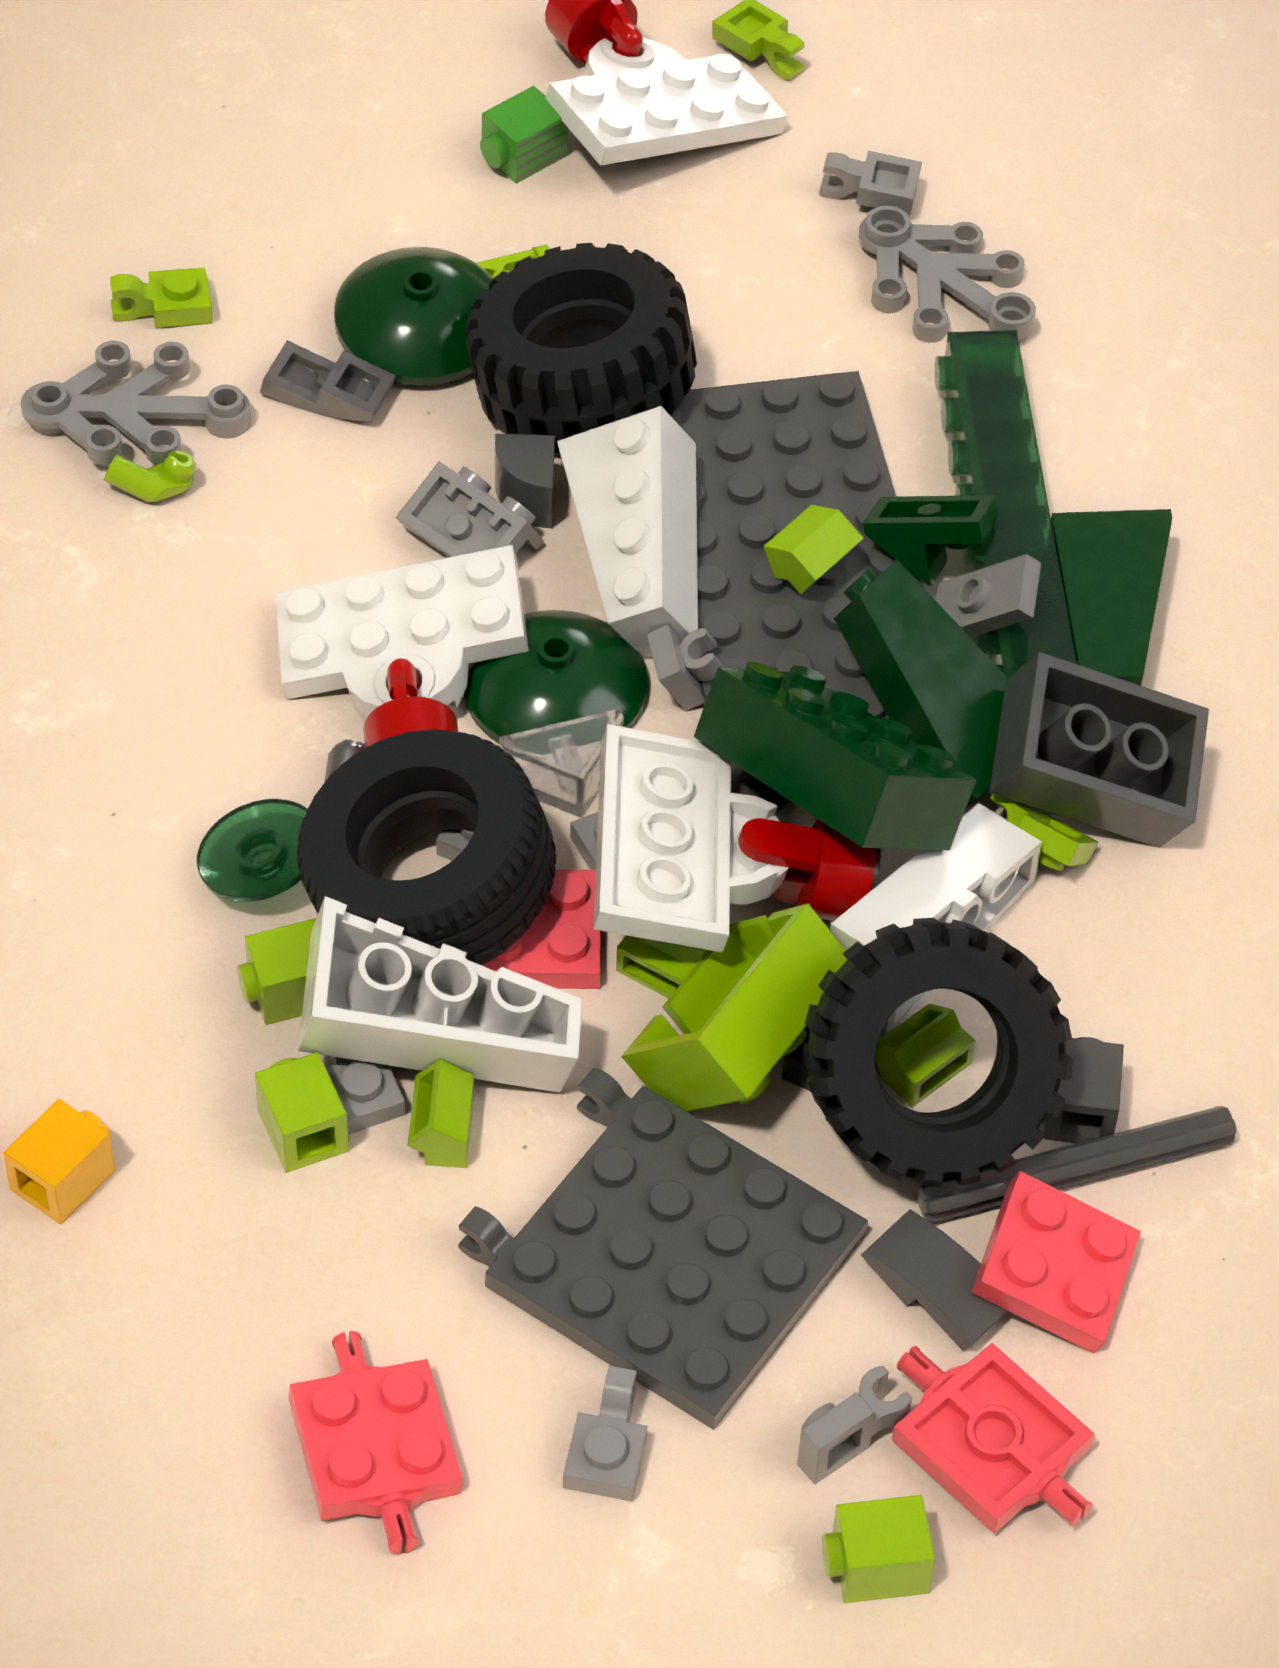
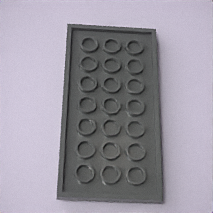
M859 371L690 389L687 395H684L685 399L671 417L696 443L698 629L706 628L716 640L718 646L711 651L705 652L700 658L713 653L722 663L723 667L745 669L748 662H757L773 667L781 672H790L793 665L804 666L826 676L827 681L825 685L830 689L862 698L869 704L867 712L877 718L889 719L833 619L851 602L843 592L866 570L871 567L879 576L896 561L864 533L863 522L879 498L894 497L896 495ZM811 504L838 509L864 539L802 594L788 580L775 578L763 546ZM911 573V575L922 585L921 580ZM713 680L700 681L705 698L703 708Z

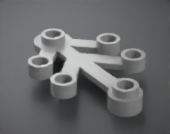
M879 206L872 209L860 224L859 241L864 249L876 255L877 279L873 283L871 303L876 310L883 313H896L905 305L907 287L905 282L899 278V257L917 270L918 309L914 313L913 334L920 341L935 343L941 341L946 336L948 314L942 308L941 287L989 320L988 326L993 336L1003 344L1015 345L1024 341L1033 331L1036 313L1035 304L1029 297L1016 292L1002 293L994 296L966 276L988 275L994 285L1002 288H1012L1019 285L1023 277L1024 259L1020 254L1010 250L999 251L995 254H979L983 232L978 225L971 222H959L954 225L911 224L908 214L894 206ZM924 246H948L950 253L931 252Z
M120 341L104 342L95 351V363L64 383L55 381L38 383L30 387L21 399L22 415L33 430L50 436L65 432L87 450V456L93 463L99 465L111 464L116 454L122 456L121 434L118 430L145 450L147 459L155 465L164 462L170 452L182 451L181 438L177 430L169 426L154 427L145 419L204 420L205 428L210 434L225 439L235 438L244 434L251 424L249 399L238 387L233 385H219L213 388L207 397L149 395L169 381L180 380L189 373L188 349L178 342H165L159 345L154 350V363L109 393L93 395L90 393L105 382L122 379L132 369L130 349L125 343ZM84 417L105 418L115 427L110 425L94 427ZM100 444H110L108 446H98ZM159 445H170L168 447H157Z

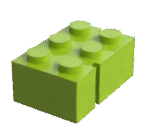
M809 904L774 912L769 918L763 915L730 924L729 937L723 953L709 950L662 1006L684 1035H679L662 1014L654 1016L621 1057L647 1088L685 1111L699 1109L704 1112L716 1105L738 1101L740 1104L747 1103L761 1094L769 1085L771 1077L768 1073L778 1060L794 1051L806 1038L807 1031L804 1028L806 1026L805 1020L809 1005H818L823 990L818 985L828 969L836 973L847 961L843 955L846 949Z

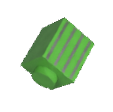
M532 86L482 113L480 149L484 159L491 167L501 170L517 184L567 156L568 127L546 100V96L535 86Z

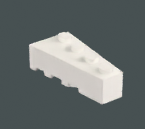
M662 406L557 441L608 624L635 650L640 652L644 659L652 657L647 634L666 624H669L683 641L689 633L698 629L696 443Z
M978 803L963 815L950 850H920L833 921L830 931L846 950L857 941L865 946L877 938L875 931L893 923L899 928L913 925V919L934 917L943 923H951L954 919L973 924L977 928L988 932L1035 881L1042 841ZM933 990L912 997L896 1009L883 1026L879 1038L881 1039L903 1023Z
M326 896L324 897L311 931L298 1051L308 1053L319 1052L321 1055L421 1071L441 1058L473 1074L474 1079L561 1092L579 1057L582 998L504 967H501L496 972L465 958L467 952L444 943L440 949L402 934L404 927L378 918L377 923H373L346 912L348 905Z

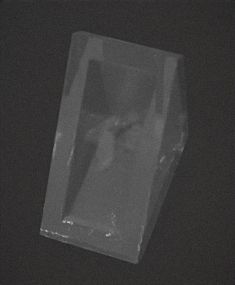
M620 708L499 737V746L505 753L510 754L519 763L521 768L525 769V774L529 778L540 802L582 818L599 794L601 741L606 726L611 724L623 727L624 717Z

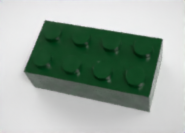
M748 662L745 669L718 667L694 734L696 739L862 848L951 849L976 783L975 778L954 766L956 758L952 754L934 746L920 745L910 738L912 734L910 728L891 719L875 717L867 712L868 702L855 695L830 689L825 685L827 677L813 669L793 665L790 672H781L773 667L757 662Z

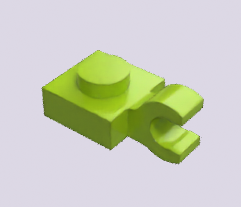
M744 0L712 21V38L749 61L764 55L772 70L782 79L790 80L804 70V65L796 61L792 56L804 49L805 43L797 35L788 33V19L756 0Z
M205 267L148 271L149 283H144L138 277L131 274H117L110 277L113 298L111 299L113 320L130 321L139 317L153 316L155 328L212 324V303Z
M992 794L990 799L995 803L1001 804L1006 809L1007 821L1042 841L1039 863L1062 871L1065 865L1088 864L1098 841L1045 812L1038 813L1023 803Z

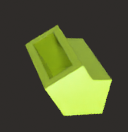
M811 504L763 547L774 577L788 580L802 594L864 538L838 509Z
M626 935L617 946L616 971L669 999L709 950Z
M929 1003L877 1041L875 1062L883 1081L911 1107H914L972 1064L976 1040L961 1027L954 1009Z
M440 1058L415 1076L407 1146L425 1154V1165L467 1168L474 1105L473 1074Z

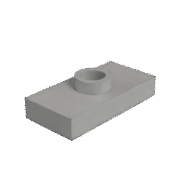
M1025 554L939 582L936 601L969 637L1032 619L1035 611L1041 562Z

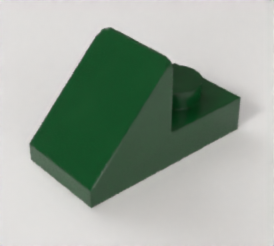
M996 496L880 497L863 522L864 533L923 583L931 586L946 565V547L962 550L974 547L977 544H983L999 517Z

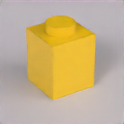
M58 1098L3 1152L10 1190L61 1225L115 1171L111 1143L112 1135L109 1128L94 1113L88 1110L79 1112Z

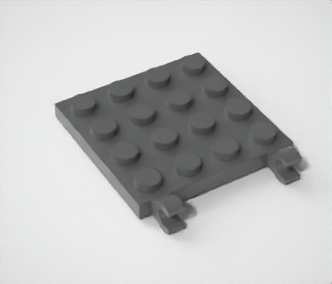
M593 1068L578 1085V1090L585 1094V1096L577 1104V1109L587 1118L607 1126V1129L515 1238L506 1232L503 1225L492 1214L475 1206L459 1224V1230L466 1234V1236L461 1240L458 1248L470 1258L489 1266L485 1273V1286L611 1366L636 1370L637 1376L635 1381L714 1430L866 1235L868 1220L644 1085L631 1099L612 1076L598 1068Z

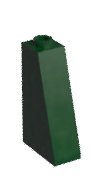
M1171 509L1052 513L1045 554L1065 661L1141 686L1173 519Z
M898 560L894 561L879 576L870 567L843 592L851 602L833 619L889 719L912 730L910 738L920 745L934 746L952 754L956 758L954 766L976 779L967 804L968 806L991 785L1005 683L1008 677Z

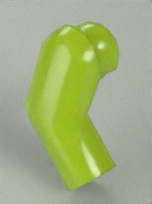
M172 451L164 462L147 469L116 454L106 472L104 481L146 502L155 503L184 493L190 488L194 482L193 474L196 464L194 459L183 451Z

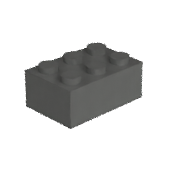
M1038 652L1006 679L989 793L1160 848L1195 823L1209 708Z

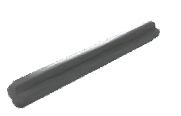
M1217 1106L1016 1159L1017 1164L1000 1174L993 1167L979 1171L980 1182L960 1186L955 1179H943L941 1187L920 1186L917 1196L919 1208L923 1217L929 1222L944 1221L1002 1205L1009 1182L1019 1171L1060 1190L1230 1145L1235 1139V1133L1237 1132L1236 1124L1227 1107Z

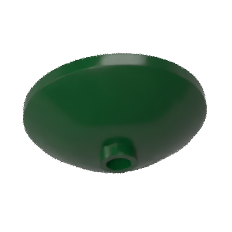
M407 247L381 253L355 268L342 283L338 291L334 306V324L339 342L346 352L396 375L394 380L396 383L436 385L465 377L473 373L466 344L467 335L465 328L467 318L482 290H490L489 285L493 277L474 261L448 250L432 247Z
M565 610L526 613L524 618L529 652L468 664L467 688L464 692V699L474 722L488 737L501 746L531 757L569 759L596 753L601 750V741L607 724L633 728L646 704L648 676L640 652L635 650L607 622L583 613Z

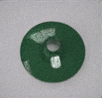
M264 799L242 805L220 818L202 839L197 853V868L205 886L215 895L237 902H253L268 899L295 886L301 881L296 860L298 856L296 850L299 843L298 833L307 808L299 803L285 799Z

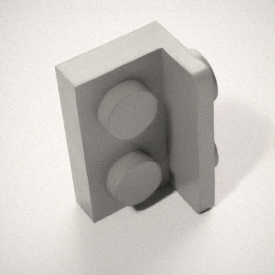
M438 461L395 517L402 526L448 558L513 545L516 555L524 543L536 551L543 543V539L531 526L536 517L523 505L509 496L500 503L488 494L491 486L476 473L464 466L456 473L440 461Z

